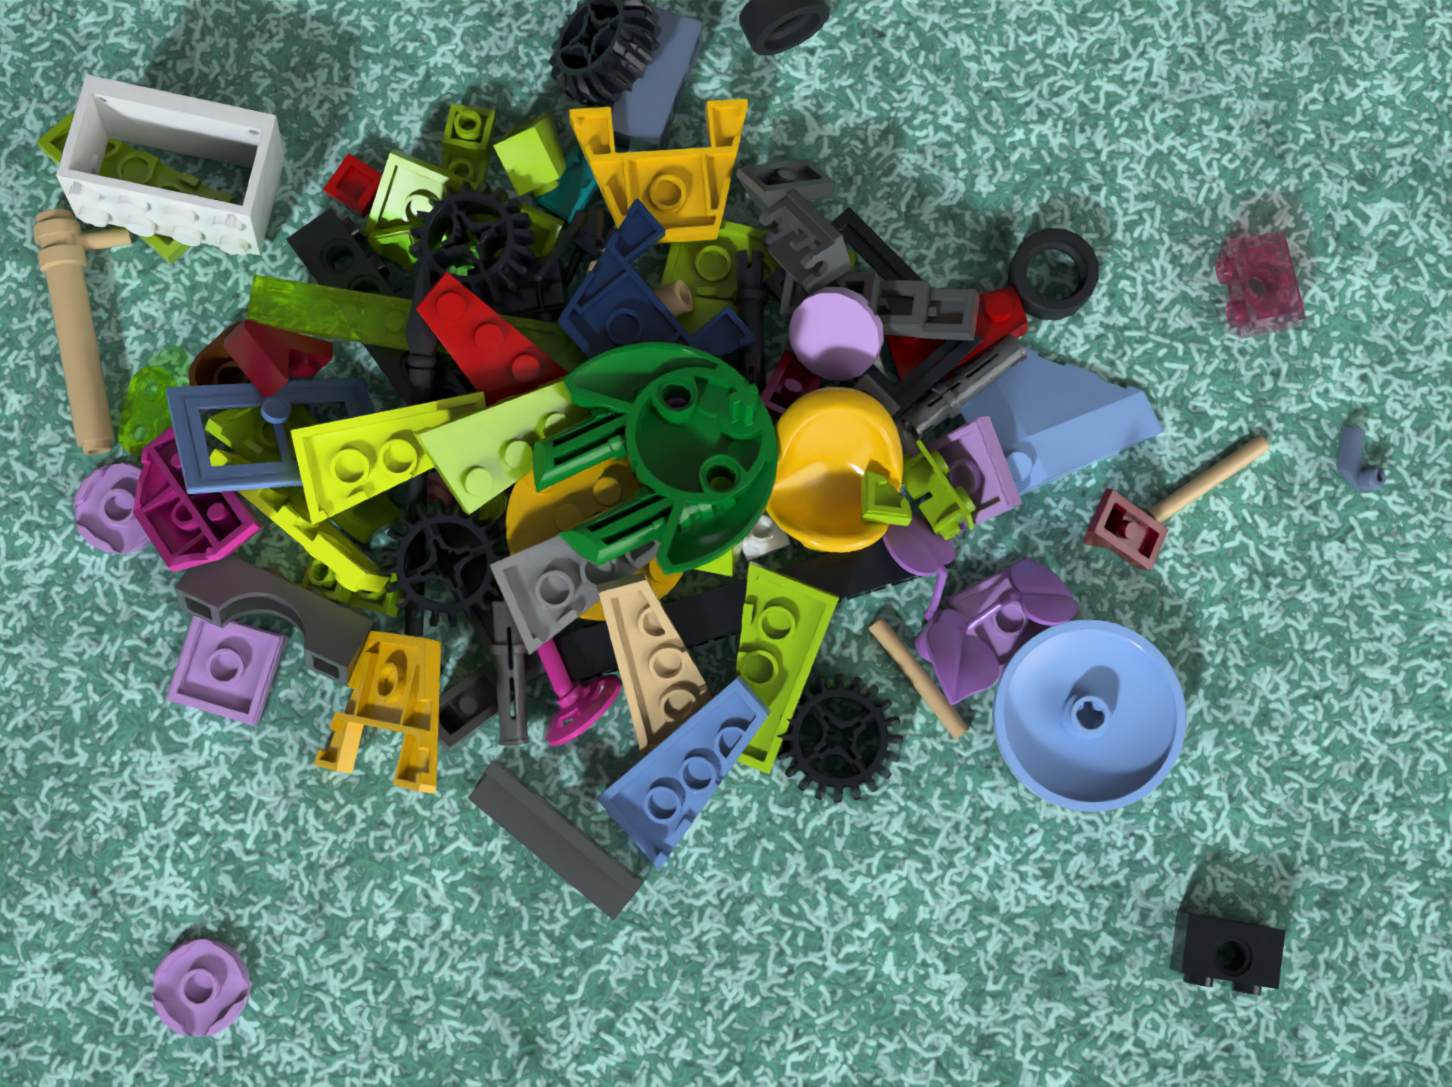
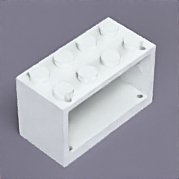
M86 74L56 176L76 217L85 223H90L97 227H105L107 224L126 227L128 231L145 237L153 236L154 233L169 236L175 241L188 246H199L200 243L217 246L222 251L232 255L239 254L244 256L246 253L261 255L285 156L276 115ZM111 138L252 168L243 206L99 176L108 140Z

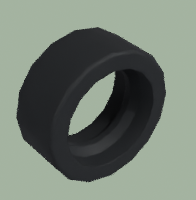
M750 0L739 14V24L752 50L758 55L771 56L791 49L811 38L828 20L830 9L825 0Z
M1047 228L1030 235L1019 246L1008 269V286L1014 285L1024 312L1040 320H1060L1074 315L1091 297L1099 280V262L1093 248L1080 235L1067 229ZM1058 250L1067 254L1077 264L1079 283L1071 295L1060 300H1050L1038 295L1030 287L1027 281V266L1030 259L1038 252Z

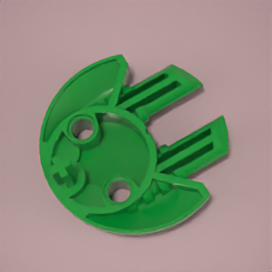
M644 342L621 346L601 353L583 363L563 380L571 402L590 411L591 416L535 442L533 474L536 491L539 492L610 458L617 461L626 456L629 469L633 478L636 477L639 490L633 492V498L558 533L560 538L580 556L596 566H601L656 540L660 543L656 554V563L664 575L680 573L698 568L723 556L738 545L758 523L768 505L776 480L778 463L776 434L767 408L758 395L757 386L750 384L730 365L707 352L693 347L666 342ZM677 397L686 400L688 404L682 408H671L666 402L671 398ZM720 476L729 479L733 485L727 489L719 490L711 487L708 482Z

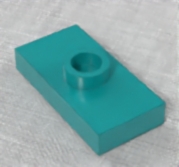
M578 140L564 158L567 169L557 179L559 186L536 199L539 207L564 220L568 225L571 224L576 210H582L583 207L591 206L601 192ZM615 145L616 153H624L621 148Z

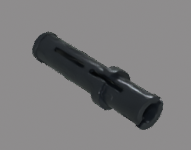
M752 249V268L749 269L747 250H740L735 253L737 291L732 293V304L737 306V315L756 336V340L750 346L738 350L737 367L738 373L749 383L750 373L754 374V384L757 386L758 391L761 392L767 386L765 373L764 306L768 305V292L764 291L763 282L765 253Z

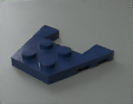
M639 199L632 203L624 221L618 230L612 234L593 269L589 270L557 320L559 326L588 360L614 348L644 342H666L685 345L719 358L750 346L755 342L756 336L729 305L694 334H688L630 265L665 236V229Z

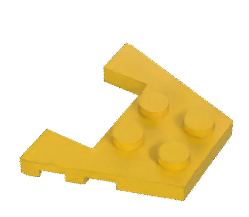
M748 99L706 102L705 112L709 147L625 153L615 152L611 107L569 109L570 125L617 228L624 221L632 203L639 199L665 229V236L657 243L717 239L748 108Z
M370 631L347 684L349 688L354 689L344 713L335 711L329 728L335 731L328 750L319 748L314 766L352 774L364 725L404 733L393 785L435 794L437 786L441 642L422 637Z

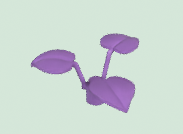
M912 513V520L908 526L889 524L887 531L882 536L889 553L903 569L923 577L932 576L936 573L937 580L929 608L923 614L928 623L917 634L914 644L918 653L932 663L937 679L950 705H954L973 694L987 690L999 677L1000 670L997 658L991 648L981 638L968 635L972 629L1010 602L1020 600L1022 610L1029 619L1048 626L1064 624L1071 620L1078 612L1079 606L1077 601L1073 599V594L1052 570L1041 563L1024 560L1017 562L1008 573L1009 582L1015 591L1007 593L966 623L964 617L955 610H937L948 574L944 565L949 564L955 558V549L950 539L945 540L942 535H936L926 518Z

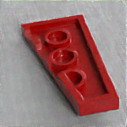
M446 270L415 306L416 310L476 390L484 392L485 401L488 406L496 404V401L511 395H520L536 389L538 385L570 374Z

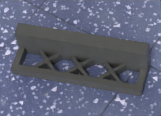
M492 761L484 771L487 775L470 794L468 799L614 921L644 884V881L503 763Z

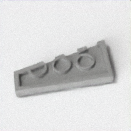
M557 535L490 564V568L528 654L533 653L600 601L597 584L633 575L656 557L660 543L653 540L601 566H596L576 553Z

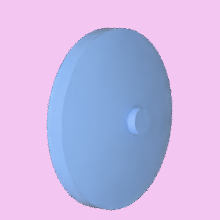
M1090 619L1069 621L1061 625L1052 626L1036 634L1011 656L998 679L992 705L993 730L999 751L1006 765L1029 791L1051 804L1070 810L1100 812L1119 809L1151 793L1162 783L1175 765L1181 752L1186 732L1187 715L1185 699L1180 682L1172 666L1164 655L1146 638L1124 626L1107 621Z

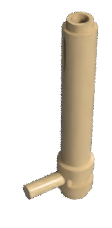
M65 209L46 210L36 215V224L32 230L35 243L41 247L37 254L40 271L46 274L76 444L78 447H82L84 455L104 454L112 450L111 443L115 441V435L84 269L88 266L85 251L131 245V234L126 227L82 233L80 223L74 219L73 212Z

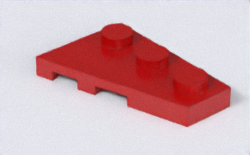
M1014 285L979 294L980 301L975 332L983 339V342L939 381L943 384L956 376L958 369L981 357L1007 335L1010 334L1019 338L1028 332V321ZM884 335L899 382L945 342L944 339Z

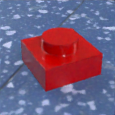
M348 153L323 188V191L328 197L364 219L373 206L383 174Z

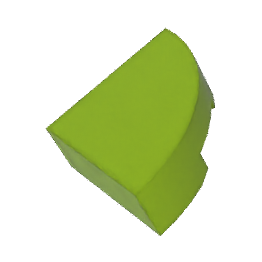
M414 223L376 230L370 233L368 236L369 243L379 256L382 257L384 255L390 261L402 266L403 270L416 272L413 264L418 259L409 253L408 247L418 242L410 235V228L415 227Z
M865 470L861 478V521L908 526L912 520V511L906 497H902L887 482L888 479L883 475Z

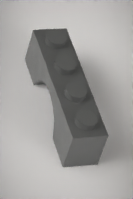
M235 551L223 559L188 568L175 587L181 610L220 628L225 627L240 617L257 613L272 614L288 620L300 631L304 638L303 648L306 668L348 687V681L370 631H375V621L371 620L369 615L361 609L353 606L342 607L330 601L320 590L313 587L301 588L287 581L285 576L275 569L269 567L260 569L246 562Z

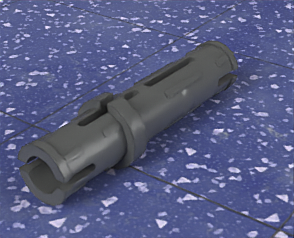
M1009 334L945 384L938 383L930 390L931 395L900 416L901 423L906 431L914 439L919 440L947 417L955 418L961 413V407L1027 358L1024 346L1016 337Z
M505 600L491 601L494 618V643L490 644V654L495 655L500 728L499 745L527 744L530 742L527 726V692L524 653H527V649ZM507 627H510L511 667H508ZM510 677H513L514 716H511Z

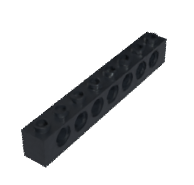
M329 208L286 238V240L409 407L411 406L409 368H412L407 361L408 356L411 355L405 336L399 342L388 343L386 342V335L395 326L406 327L412 301L402 287L393 292L384 280L391 273L377 253L374 251L367 256L358 243L365 238L351 218L347 216L340 220L334 210ZM346 255L353 256V262L347 269L343 271L334 270V265L339 258ZM373 290L380 292L379 299L375 304L369 307L360 306V300L365 293ZM440 340L433 355L436 358V364L433 366L434 376L433 388L430 389V402L469 394L463 386L470 380L455 360L452 359L446 363L438 353L437 349L443 346ZM516 482L482 505L487 515L495 520L496 527L501 533H504L505 537L507 507Z

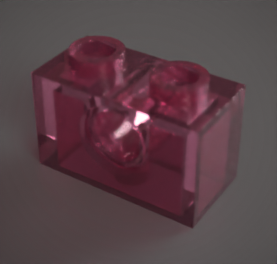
M1284 231L1232 240L1218 254L1219 258L1216 259L1215 263L1216 276L1221 285L1226 284L1230 300L1226 304V317L1230 327L1237 329L1239 340L1293 330L1306 319ZM1254 279L1260 282L1264 287L1265 295L1254 293L1249 286L1248 280Z

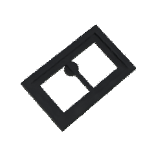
M850 207L830 223L842 234L845 245L849 244L884 280L923 281ZM782 267L764 281V288L780 305L786 271ZM976 332L974 341L944 339L945 342L896 386L874 364L862 375L853 379L857 383L865 374H868L901 407L892 417L896 421L980 346L983 339Z

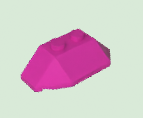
M170 426L143 447L141 462L144 465L137 483L133 514L172 572L228 557L265 527L246 499L237 491L187 494L173 426Z

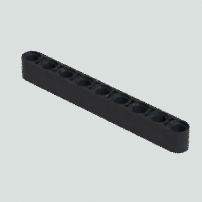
M883 537L860 550L842 553L831 552L775 570L840 596L837 603L842 602L841 599L846 597L847 600L885 589V585L888 584L895 586L923 577L903 569L889 553ZM952 560V562L944 566L946 569H949L955 565ZM747 579L662 604L687 649L709 643L708 640L713 638L717 641L741 633ZM606 622L553 638L571 682L577 680L584 682L619 671Z

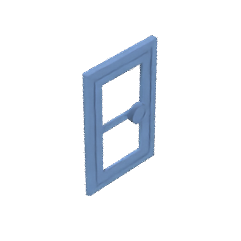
M365 378L288 381L277 393L267 398L258 391L253 383L166 387V397L187 494L303 486L297 460L292 461L283 423L290 417L291 405L344 402L349 418L374 414ZM262 406L261 414L263 418L272 423L281 462L211 466L199 410Z

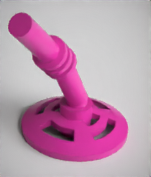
M551 638L540 646L537 651L553 689L557 694L556 702L560 705L548 724L545 740L551 746H558L580 735L606 712L618 696L622 687V680L616 674H609L593 679L583 686L578 681L571 682L554 640ZM570 718L573 719L571 722L561 727L563 721H566Z

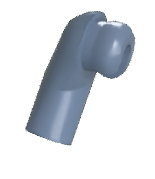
M1354 427L1342 428L1336 463L1337 470L1356 491L1370 493L1372 490L1381 489L1386 481L1384 470L1381 467L1378 468L1375 465H1370L1362 457L1365 431Z

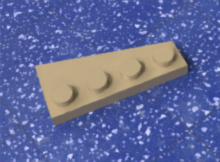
M644 572L597 584L642 758L714 697Z

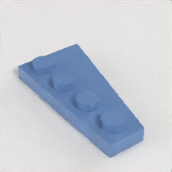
M738 675L606 788L596 799L653 865L660 870L768 717L771 710L746 681Z

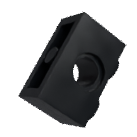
M1177 911L1170 969L1184 973L1183 982L1199 986L1213 987L1214 979L1232 981L1231 990L1247 994L1261 995L1262 987L1279 989L1286 930ZM1230 941L1234 947L1235 956L1229 965L1222 967L1218 962L1217 952L1223 943Z

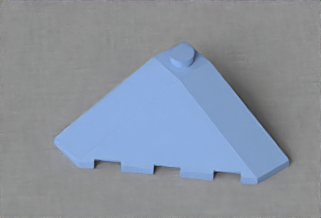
M1026 347L1024 348L1027 358L1011 368L990 386L961 407V413L955 417L959 427L978 417L990 416L1020 496L1164 432L1143 390L1129 385L1123 388L1099 379V374L1067 362L1063 366L1038 356L1039 352ZM977 358L971 361L970 363L966 364L962 368L958 369L956 371V375L959 374L966 367H968L972 362L976 361Z

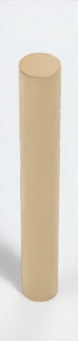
M1261 435L1256 436L1146 510V513L1159 523H1162L1269 451V444Z
M882 617L868 629L952 737L956 740L970 729L954 707L949 704L947 698L887 621Z

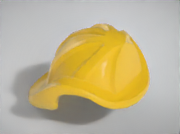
M827 387L811 391L793 402L774 427L777 440L778 463L776 480L766 511L784 532L800 541L803 546L819 552L840 553L860 550L878 541L885 534L889 524L861 521V478L865 470L881 474L900 493L903 476V451L900 436L889 412L870 395L846 387Z

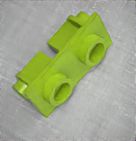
M917 440L916 444L919 454L913 458L910 454L903 455L902 484L914 501L930 492L932 497L918 505L936 535H942L945 540L954 537L961 530L958 524L963 521L970 531L973 530L974 524L971 512L976 510L971 498L961 485L955 489L951 486L945 475L950 473V470L937 449L928 452L921 440Z

